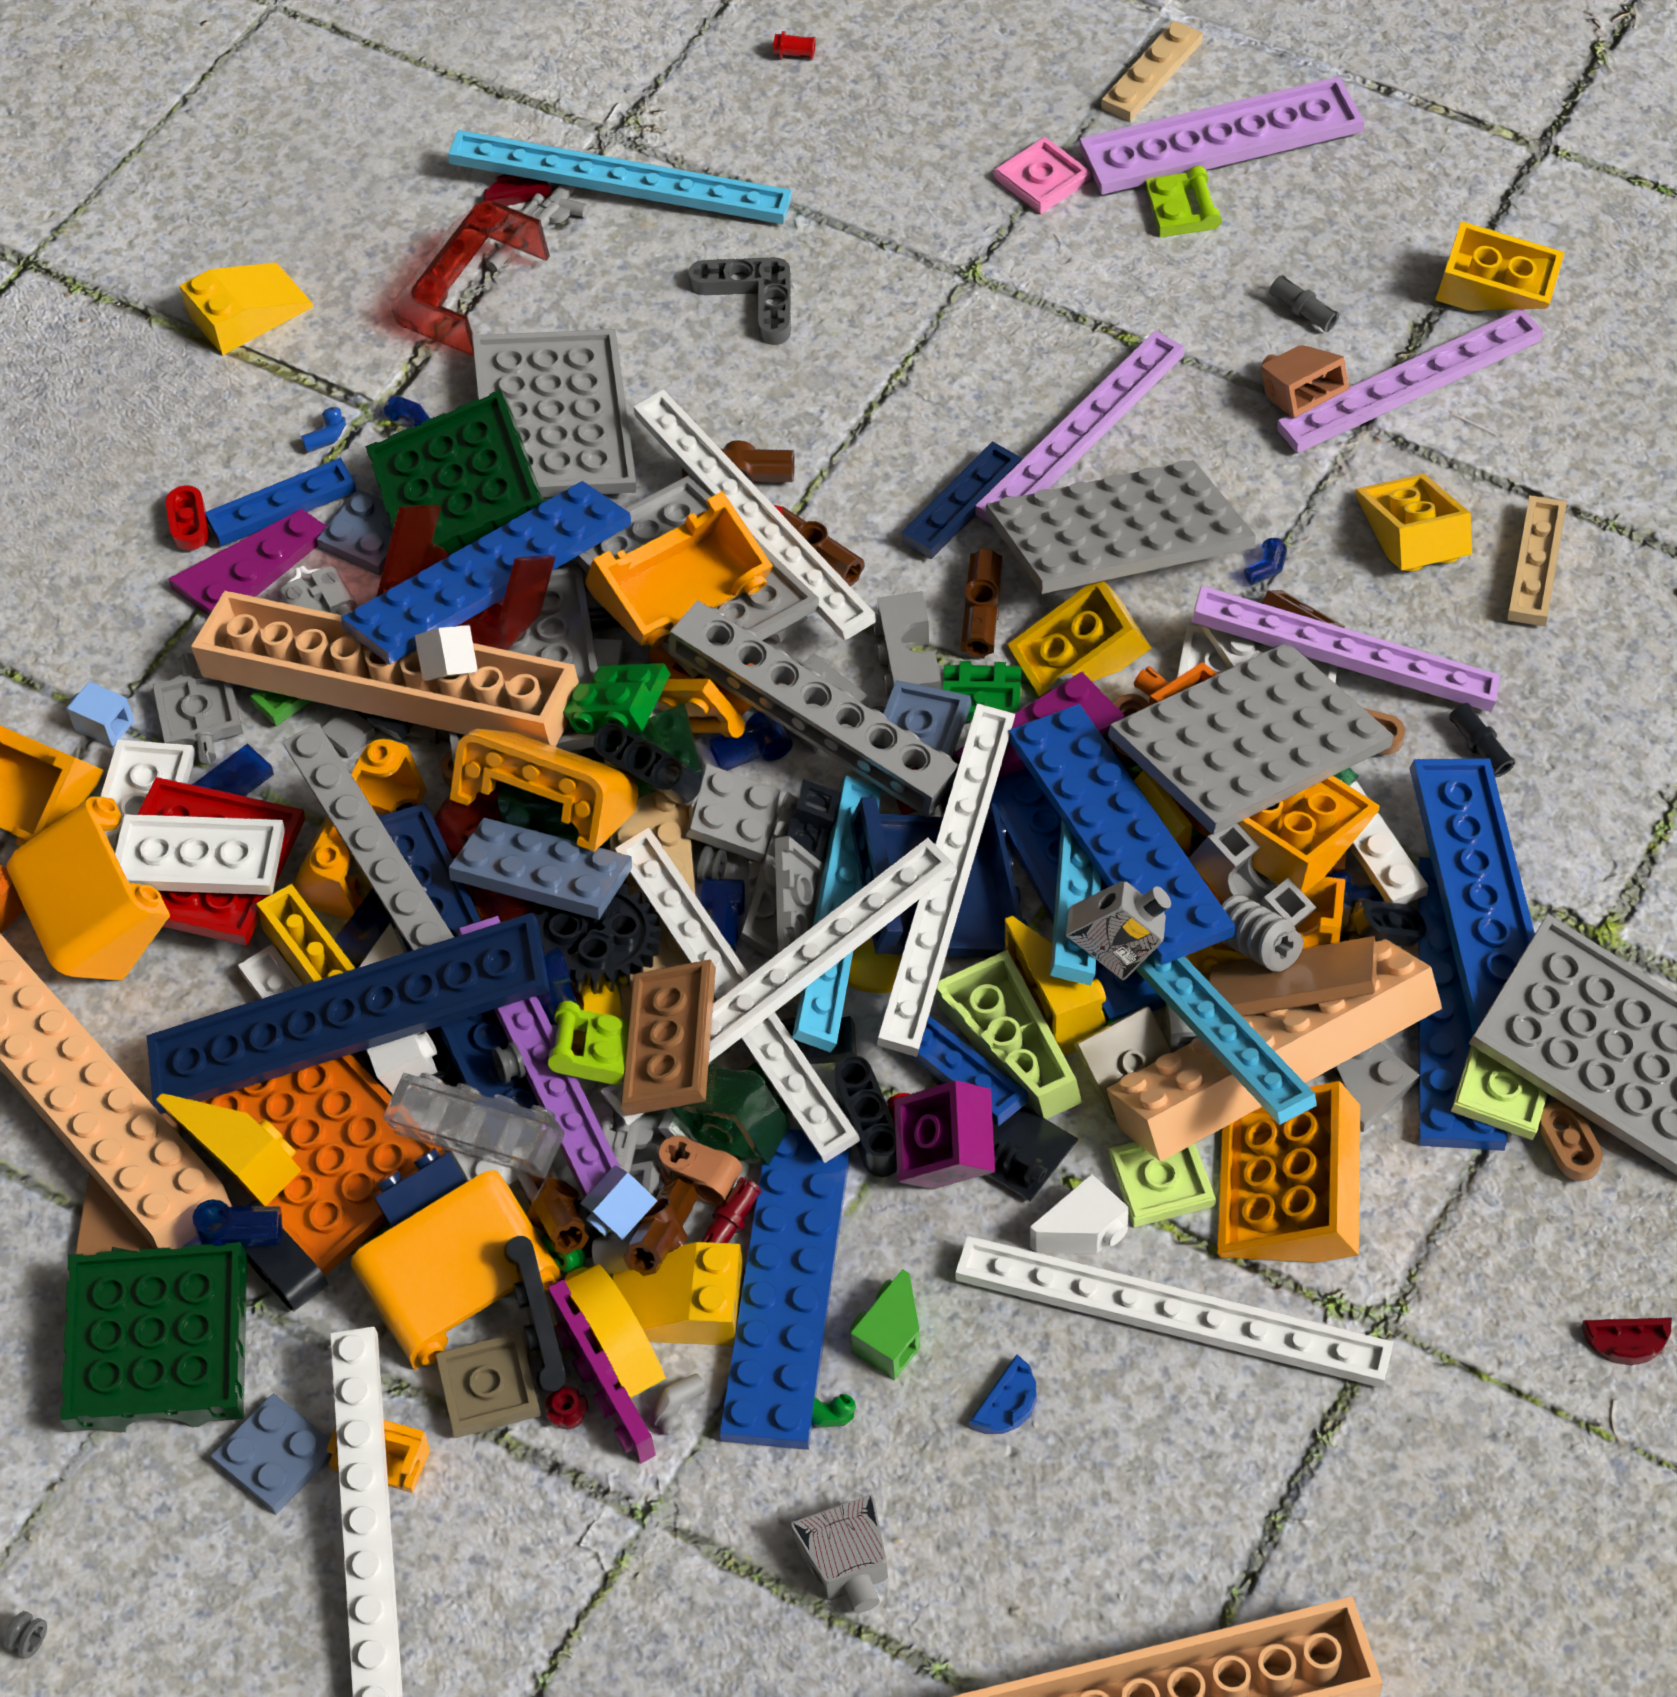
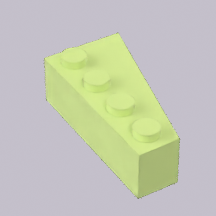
M1008 950L939 980L935 992L939 1008L991 1064L1028 1092V1104L1041 1117L1045 1119L1051 1118L1082 1103L1077 1079Z

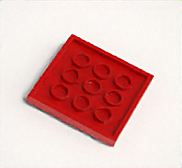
M159 777L155 778L137 814L283 820L285 833L275 884L306 819L303 809ZM158 891L170 914V917L162 927L247 946L260 919L256 903L270 895Z

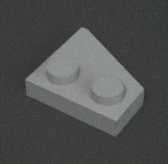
M1381 1043L1333 1068L1334 1073L1340 1077L1341 1083L1360 1104V1130L1362 1132L1366 1131L1418 1084L1420 1077L1417 1072Z

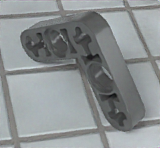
M775 257L701 260L689 267L690 288L698 295L758 294L759 335L763 342L770 345H778L790 338L791 272L789 263L786 260ZM740 272L749 275L744 280H734L731 278L732 275ZM772 274H778V283H771ZM772 297H780L784 300L777 305L766 303L767 299ZM771 318H778V328L771 329Z

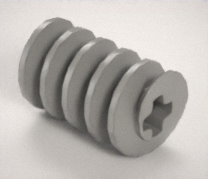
M1242 894L1229 897L1221 905L1236 926L1235 936L1221 941L1222 943L1272 971H1284L1298 959L1302 952L1304 940L1302 935L1296 931L1293 922L1282 918V916L1275 912H1271V910L1264 906H1260L1255 901L1249 900V898Z

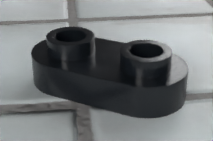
M1368 901L1354 914V923L1361 938L1374 936L1376 942L1387 939L1398 946H1413L1427 932L1423 917L1413 907L1406 904Z

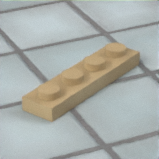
M1174 20L1102 98L1101 110L1131 122L1202 43L1203 32Z
M1529 495L1508 621L1546 627L1567 501Z

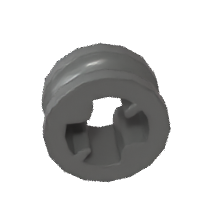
M711 846L704 847L697 869L699 881L704 882L707 878H710L713 884L719 885L721 883L727 865L728 855L726 850L720 849L718 852H714Z
M515 1042L508 1043L506 1049H501L499 1046L492 1049L494 1065L502 1083H510L513 1076H516L518 1079L526 1076L523 1058Z
M22 1611L9 1625L4 1638V1647L9 1651H16L18 1649V1654L21 1657L30 1658L43 1643L47 1632V1622L41 1618L33 1620L31 1613Z

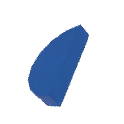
M1018 1354L1013 1358L970 1419V1429L983 1434H1004L1019 1428L1031 1416L1037 1402L1036 1381L1030 1365Z

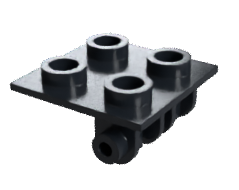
M1023 1106L1000 1126L993 1123L995 1172L986 1175L1031 1202L1077 1143L1078 1138Z

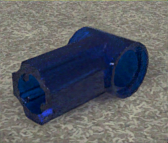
M761 711L753 714L748 719L745 730L740 737L728 738L721 735L709 740L710 750L719 768L726 771L760 757L766 761L778 760L784 757L793 746V741L785 727Z
M703 879L701 904L731 949L736 952L739 915L744 914L745 882L742 879Z
M560 947L544 952L550 992L536 996L550 1024L556 1026L558 1024L555 1021V1011L560 1002L572 1001L579 1005L570 984L572 980Z
M212 1199L199 1204L192 1216L200 1245L213 1244V1246L226 1245V1243L241 1242L242 1246H279L280 1241H282L283 1226L280 1206L228 1207L223 1201ZM216 1223L223 1224L221 1227L215 1230L207 1229L209 1226Z

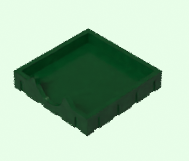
M501 389L490 393L489 396L480 400L478 398L459 406L447 414L443 413L426 420L414 428L410 427L393 434L381 442H374L365 446L368 456L373 463L371 466L381 490L386 512L391 520L390 524L396 542L400 546L401 558L412 575L431 567L544 502L511 407Z
M241 1242L226 1243V1245L222 1246L208 1244L182 1246L181 1249H170V1247L140 1249L139 1252L112 1251L99 1252L96 1255H68L67 1269L69 1271V1281H67L65 1308L67 1311V1322H65L63 1350L65 1352V1363H63L61 1392L63 1394V1405H61L60 1421L68 1432L105 1429L122 1433L126 1432V1427L129 1424L146 1419H173L185 1422L191 1427H199L210 1421L244 1419L247 1254Z

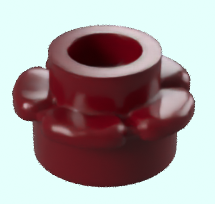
M562 1387L559 1392H552L547 1397L545 1402V1408L548 1410L546 1417L550 1423L558 1428L565 1430L573 1429L579 1426L585 1418V1413L588 1411L587 1398L584 1395H580L579 1390L574 1387ZM564 1404H569L570 1408L564 1410L562 1406Z

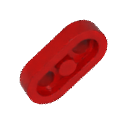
M190 485L179 486L171 490L166 497V509L173 542L182 550L198 549L209 539V527L202 493L198 488Z

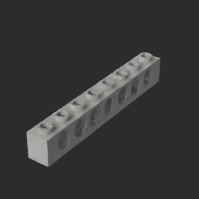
M697 600L670 631L668 653L928 818L953 787L959 765L948 754L931 748L920 741L919 737L912 731L901 729L887 720L886 716L880 711L870 709L855 700L853 695L847 690L836 688L822 679L815 670L805 668L790 659L785 651L772 647L760 640L752 630L740 627L730 621L717 608L708 607ZM717 642V643H721V644H723V645H714V644H712V643ZM743 663H752L754 666H748ZM776 683H783L788 686H778ZM808 704H817L820 707H812ZM841 724L851 725L852 728L842 727ZM873 745H882L885 749H878ZM906 766H915L918 770H911Z

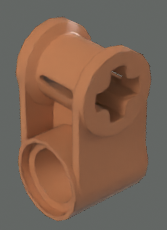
M671 1136L660 1145V1176L664 1184L666 1181L680 1178L683 1182L694 1186L698 1199L712 1206H723L743 1169L742 1164L737 1158L725 1151L712 1149L684 1136Z

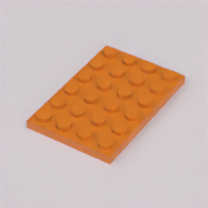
M351 1054L201 1101L202 1103L246 1112L258 1124L265 1118L297 1152L292 1159L302 1171L266 1207L260 1201L258 1202L314 1261L324 1276L328 1275L386 1221L371 1196V1193L378 1190L376 1182L396 1170L402 1175L416 1167L413 1160L432 1148H436L438 1153L443 1150ZM236 1180V1182L248 1193V1195L253 1200H257L243 1185H241Z

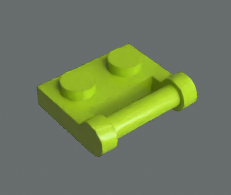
M1194 166L1186 173L1146 179L1145 190L1160 238L1213 230L1221 225L1222 218L1219 210L1214 208L1207 186L1208 174L1203 166ZM1194 189L1201 210L1200 214L1192 215L1185 190Z
M572 1001L560 1002L555 1011V1021L558 1026L555 1047L549 1053V1068L556 1073L620 1086L625 1068L629 1020L617 1018L613 1015L584 1011ZM574 1030L585 1032L582 1056L574 1055L571 1050Z

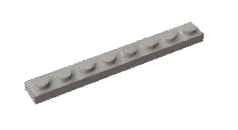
M317 722L282 741L289 756L410 949L413 951L454 938L319 723Z

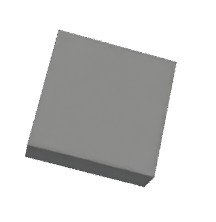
M346 708L322 727L333 747L348 758L376 735L375 728L355 711Z

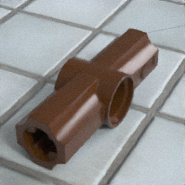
M741 440L731 441L724 446V449H721L752 483L753 481H794V450L755 449L751 443ZM682 467V478L689 474Z
M782 506L783 516L850 587L855 584L865 568L864 559L830 538L827 528L822 523L817 521L806 522Z
M980 548L976 553L970 554L968 580L964 590L965 608L960 647L961 652L967 653L971 658L984 659L988 654L994 653L996 625L999 618L1003 556L994 552L993 549Z
M536 1157L533 1161L523 1163L516 1175L530 1203L526 1215L532 1225L546 1233L551 1245L557 1252L568 1255L574 1250L582 1249L589 1236L584 1229L585 1224L574 1206L579 1198V1193L570 1184L559 1179L550 1161Z
M680 1178L665 1182L656 1197L658 1201L638 1222L639 1228L623 1256L629 1270H635L642 1276L655 1274L666 1255L678 1249L687 1241L688 1237L683 1225L698 1199V1194L692 1184H687Z

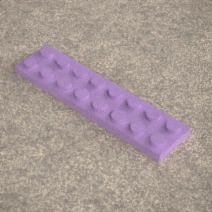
M1338 76L1080 138V150L1092 172L1101 195L1145 185L1146 179L1186 173L1194 166H1203L1207 170L1361 133L1364 130V120L1342 79Z

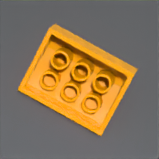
M1331 776L1238 822V824L1260 846L1253 856L1254 869L1278 885L1289 877L1305 894L1327 875L1378 813L1380 805L1338 778ZM1174 799L1192 824V828L1207 838L1211 833Z
M1340 1081L1309 1087L1315 1093L1317 1106L1280 1125L1263 1107H1260L1222 1128L1217 1252L1221 1258L1319 1263L1359 1255L1360 1104Z

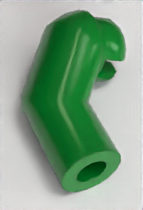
M546 1233L541 1237V1240L561 1271L571 1272L585 1265L586 1255L583 1249L574 1250L566 1255L554 1250Z
M840 1394V1396L834 1397L833 1401L821 1402L815 1396L812 1424L818 1428L845 1426L854 1418L855 1401L846 1394Z

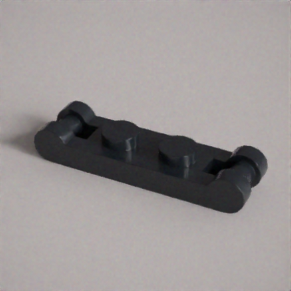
M516 1236L505 1245L504 1257L509 1263L516 1266L519 1282L513 1283V1290L518 1308H526L530 1325L524 1326V1334L530 1352L537 1350L541 1366L535 1378L536 1385L541 1391L550 1393L562 1388L566 1381V1375L533 1244L525 1236Z

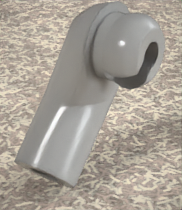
M692 1374L667 1386L663 1390L653 1412V1422L656 1427L661 1428L664 1434L672 1435L679 1431L683 1423L682 1416L678 1414L681 1405L705 1393L704 1381L698 1374Z

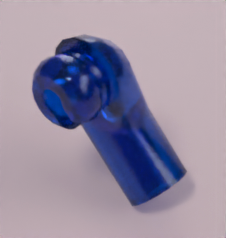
M398 395L390 397L388 403L383 407V413L387 418L397 421L401 415L409 418L414 427L430 419L420 403Z
M1276 537L1267 538L1262 543L1261 548L1264 549L1262 560L1244 569L1245 578L1250 585H1255L1282 572L1287 556V547L1283 540Z
M1335 872L1330 876L1332 878L1345 879L1343 903L1350 907L1352 901L1355 902L1357 898L1385 902L1374 884L1359 887L1351 883V877L1346 872Z

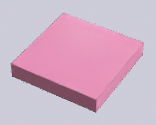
M1045 136L994 169V179L1040 215L1089 183L1092 172Z

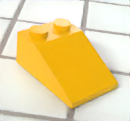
M1461 221L1435 300L1469 311L1548 308L1565 252Z
M277 262L209 269L179 285L187 315L222 355L313 308L311 300Z
M1425 473L1355 489L1356 498L1386 557L1401 571H1417L1422 569L1424 565L1437 562L1452 563L1457 561L1459 557L1472 555L1471 513Z
M1105 581L1086 585L1007 644L1039 697L1049 692V686L1059 676L1068 673L1077 675L1082 671L1093 682L1122 671L1152 649L1119 596Z
M1015 917L1005 918V951L1008 950L1063 1055L1076 1052L1074 1043L1101 1029V1025L1105 1024L1102 1003L1106 1002V995L1101 982L1097 978L1093 979L1090 986L1050 976L1052 943Z
M163 1093L156 1098L182 1129L265 1207L302 1171L292 1159L297 1152L265 1118L258 1124L246 1112Z
M707 1242L685 1244L668 1253L655 1274L642 1276L635 1270L613 1273L614 1283L632 1309L649 1342L734 1346L743 1279V1261L740 1244Z

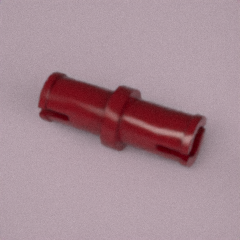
M740 1177L723 1206H717L712 1213L714 1220L699 1242L729 1243L735 1233H740L745 1226L744 1218L757 1200V1197L762 1193L760 1187L751 1180H748L745 1185L746 1179Z

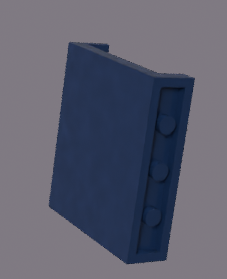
M861 797L850 819V827L862 888L926 838H929L936 844L943 817L929 816L927 818L915 815L879 814L876 798ZM991 804L988 809L946 957L990 958L1005 951V918L1013 916L1028 926L1026 919L1022 918L1020 909L1021 893L1019 887L1015 886L1012 874L1013 857L1011 853L1007 852L1005 843L1006 826L1004 821H1000L997 804ZM918 901L872 936L875 954L903 955Z

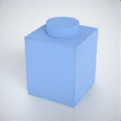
M90 681L80 693L73 696L67 707L76 732L111 748L115 746L117 740L124 735L135 721L127 697Z
M614 1165L580 1204L591 1213L586 1218V1221L605 1237L611 1232L623 1240L658 1200L628 1172Z

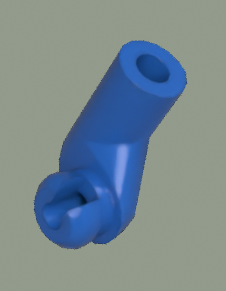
M330 407L325 409L322 413L325 422L321 429L301 435L307 453L338 441L346 426V419L342 417L340 408Z

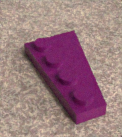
M300 509L168 579L170 586L174 591L210 616L224 591L253 597L258 596L318 546L317 538L327 526L305 510Z
M1081 671L1015 713L1012 729L1077 704L1081 705L1100 734L1108 732L1110 724L1125 718V716ZM1009 739L998 778L1026 768L1010 744ZM964 746L954 752L955 760L958 765L961 760Z
M564 1279L548 1287L557 1322L553 1326L556 1339L563 1350L570 1347L576 1359L572 1361V1364L583 1384L590 1381L597 1391L593 1395V1399L604 1418L612 1416L618 1427L614 1429V1434L623 1451L628 1453L632 1450L640 1464L656 1456L652 1436L624 1386L615 1387L618 1379L604 1350L595 1354L594 1350L597 1349V1344L586 1318L582 1312L574 1315L570 1298L571 1292Z

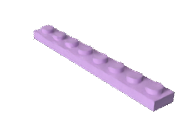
M1519 309L1351 386L1347 391L1295 418L1288 415L1279 419L1277 431L1298 454L1541 342L1543 330L1524 309Z
M1155 330L975 505V515L992 525L986 516V503L1000 501L1005 497H1019L1036 493L1039 490L1050 489L1184 357V346Z
M1202 585L1199 590L1191 620L1192 623L1275 648L1282 644L1292 646L1303 656L1462 704L1469 703L1472 707L1492 712L1496 703L1500 680L1499 674Z

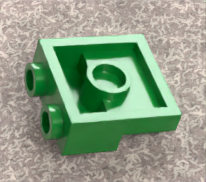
M664 663L599 666L591 683L577 684L563 713L576 733L579 734L596 733L602 726L608 723L619 724L631 732H643L667 683L670 672Z

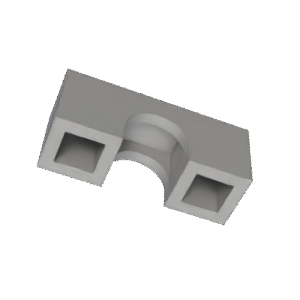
M923 592L878 597V613H875L876 622L872 626L874 636L882 637L883 643L877 644L880 666H887L889 672L883 674L886 697L890 696L896 680L941 689V678L935 651L913 652L909 650L915 646L929 644V620Z
M1238 823L1214 835L1210 834L1190 856L1189 860L1197 872L1224 901L1233 895L1242 894L1249 898V900H1253L1260 904V906H1264L1271 910V912H1275L1282 916V918L1293 922L1296 929L1317 908L1289 877L1278 886H1271L1259 878L1254 870L1252 860L1260 846Z

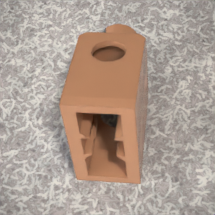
M1300 345L1279 356L1270 354L1262 362L1261 372L1267 398L1293 418L1349 389L1345 360L1343 356Z

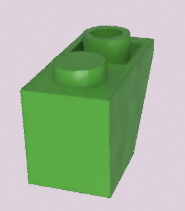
M904 1269L899 1272L893 1281L888 1279L883 1283L876 1295L874 1305L868 1312L862 1311L859 1313L850 1327L852 1353L893 1380L899 1376L920 1349V1331L910 1273Z

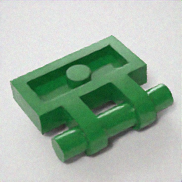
M960 661L959 665H944V680L959 681H943V690L970 695L972 705L966 721L972 722L977 703L1014 714L1020 711L1021 682L1006 681H1021V666H1006V662H994V666L972 665L971 661Z

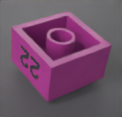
M954 1080L894 1099L898 1182L937 1189L995 1172L991 1089Z

